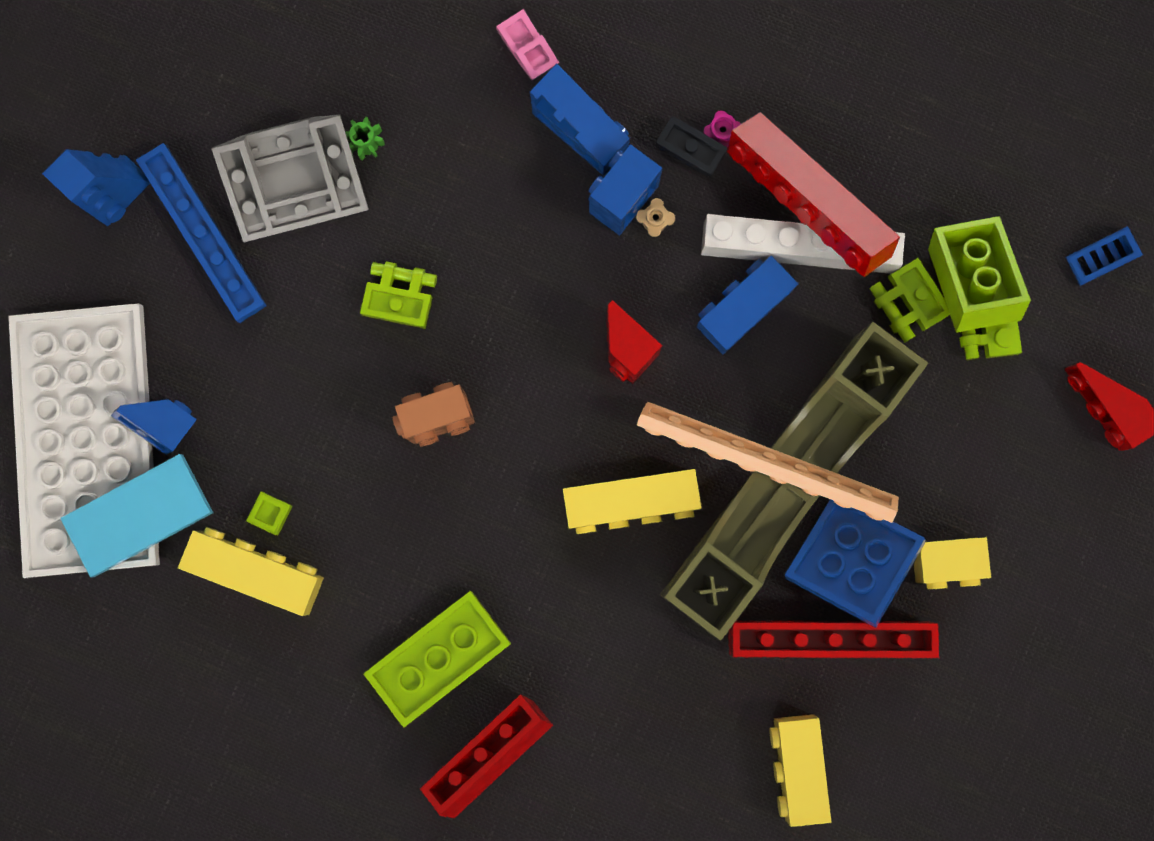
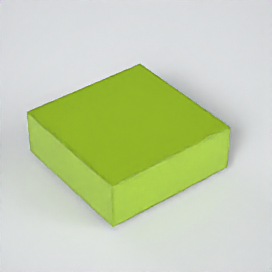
M261 491L246 521L278 536L292 509V505Z

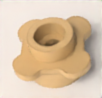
M659 198L652 199L650 205L645 210H639L636 215L637 221L643 223L645 229L648 230V234L652 237L659 236L667 225L671 226L675 222L674 213L668 212L663 206V201ZM658 215L659 219L654 220L653 216Z

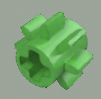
M365 117L363 122L358 123L351 120L352 127L349 132L346 131L348 141H352L349 143L351 152L353 153L357 150L360 160H363L365 155L372 154L374 157H377L376 150L378 146L385 145L383 138L377 136L382 132L380 125L377 124L371 127L368 117ZM363 135L369 138L365 143L359 139Z

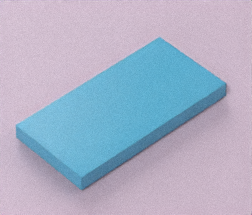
M178 454L60 519L89 576L96 577L207 517L213 511L184 455Z

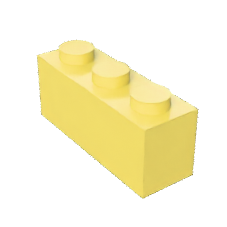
M814 714L774 718L775 727L770 728V741L772 748H777L779 762H774L773 767L776 783H781L783 796L777 797L780 817H785L790 827L832 823L819 718Z

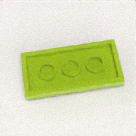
M469 591L366 671L364 676L404 728L507 648L511 642L473 592Z

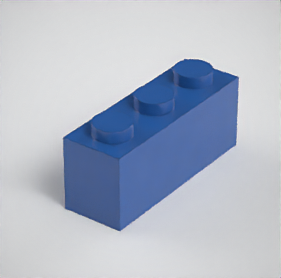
M772 255L764 262L760 258L746 270L749 276L743 282L739 283L737 280L732 282L722 292L725 298L720 303L715 305L711 302L698 314L701 320L696 327L722 355L798 285L794 278Z

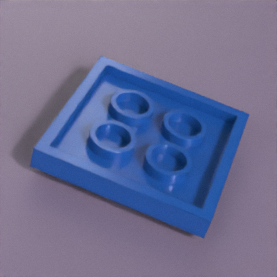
M830 499L787 570L785 578L876 628L924 546L925 538L895 522L891 523L884 519L881 521L872 519L863 511L852 507L843 508Z

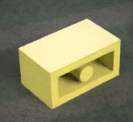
M987 537L925 542L914 561L916 583H926L927 589L948 588V581H960V587L981 585L980 579L991 578Z

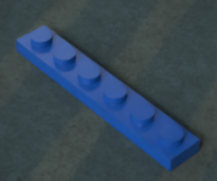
M162 143L136 159L235 320L241 323L267 306L169 148Z

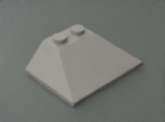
M340 114L310 117L251 132L211 148L243 242L369 210Z

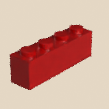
M520 694L424 784L420 790L440 816L455 818L542 737L553 724L533 700Z

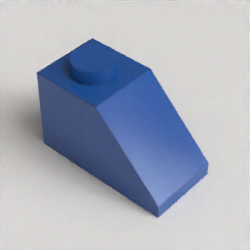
M169 399L120 405L110 415L166 455L174 451L197 420L190 415L192 411L185 404L177 400L173 403Z

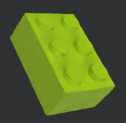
M1000 216L935 228L928 251L956 333L1021 321L1031 299Z

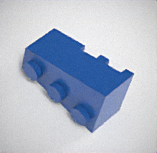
M557 63L530 91L532 114L603 176L611 168L609 163L619 150L625 152L629 147L630 138L626 128L619 122H614Z
M66 149L42 173L71 202L106 226L120 220L125 214L126 208L150 184L144 172L126 155L113 158L110 154L103 153L101 157H98L92 152Z

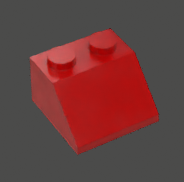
M613 300L608 304V362L611 365L609 370L622 382L628 379L633 384L659 356L663 345Z

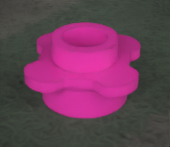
M718 111L715 113L712 123L705 126L704 134L728 148L731 131L741 125V123L735 121L725 111ZM721 127H724V128L726 129V131H725V132H721V131H720V128H721Z

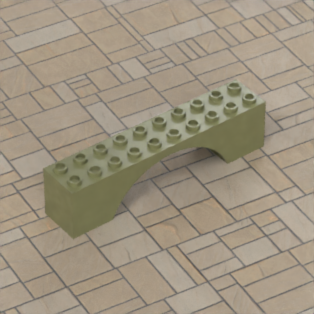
M870 323L852 339L772 445L771 449L838 473L863 442L890 416L928 365V362L876 323ZM758 471L752 472L660 595L721 641L762 587L772 564L783 546L820 495H809L800 487L789 483L781 484L775 482L766 474Z

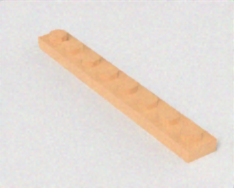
M646 403L638 419L637 426L643 427L646 432L652 435H664L674 439L681 446L695 447L703 450L712 458L726 459L737 463L739 467L746 471H758L768 475L775 482L795 485L809 495H821L833 500L834 503L843 508L852 507L863 511L872 519L879 521L884 519L892 523L898 512V496L653 403Z

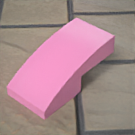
M524 9L496 26V30L531 80H534L551 69L556 63H559L543 35H539Z

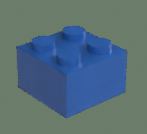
M631 144L625 152L619 150L609 163L610 171L604 178L601 175L598 176L588 190L591 193L588 199L590 201L589 213L619 236L659 187L662 173L661 166Z

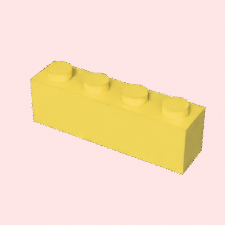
M695 469L563 489L569 529L576 528V534L596 532L595 525L607 523L609 530L629 527L628 520L640 518L642 525L662 522L661 515L674 514L675 520L695 517L694 510L702 509Z
M206 527L204 531H192L178 569L300 616L310 615L324 577L316 575L317 568L298 562L297 567L285 563L286 557L269 550H267L266 555L254 551L256 545L241 539H236L235 543L223 539L225 533L210 527Z

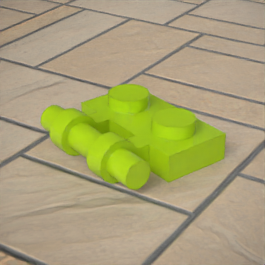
M919 258L888 276V279L894 286L893 289L887 292L881 282L869 288L876 298L874 303L877 308L883 309L892 323L889 325L894 334L898 332L904 343L915 337L909 326L911 323L916 321L921 330L925 331L950 315L945 298ZM899 296L910 311L905 316H902L893 302Z
M386 261L385 264L373 262L371 275L381 276L382 278L380 284L367 282L360 314L366 317L425 329L432 296L420 292L423 285L435 288L437 275L425 273V269L415 267L414 270L397 267V263ZM394 279L410 282L409 290L392 287Z
M1018 321L983 327L982 335L976 334L975 329L962 331V337L959 338L960 346L965 350L966 360L979 358L978 346H984L986 358L1012 356L1022 353Z

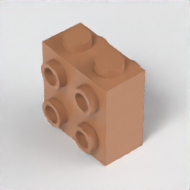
M448 382L434 387V393L422 397L421 393H415L402 398V404L395 406L397 415L392 417L398 435H402L403 439L405 438L411 443L419 444L420 447L438 442L439 435L451 433V436H456L469 431V425L474 424L475 420L466 393L460 384L453 386L452 382Z

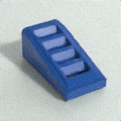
M1127 226L1065 258L1081 286L1143 254ZM1116 239L1119 240L1126 253V256L1122 258L1113 242ZM1107 245L1115 260L1114 262L1109 263L1101 246ZM1095 250L1103 265L1102 268L1098 269L1089 252ZM1083 256L1092 273L1085 275L1077 258Z

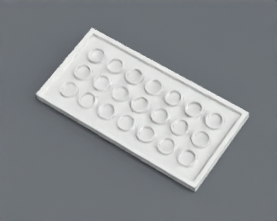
M139 303L9 316L23 578L87 572L60 518L154 468L152 445L110 416L120 405L149 402L143 305ZM159 543L109 570L160 565Z

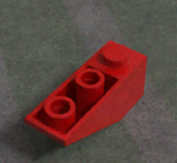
M1081 362L1064 369L1069 375L1067 377L1069 384L1076 392L1081 393L1087 402L1086 408L1089 414L1094 419L1100 421L1106 430L1105 437L1113 447L1118 448L1119 451L1133 449L1154 435V409L1146 398Z

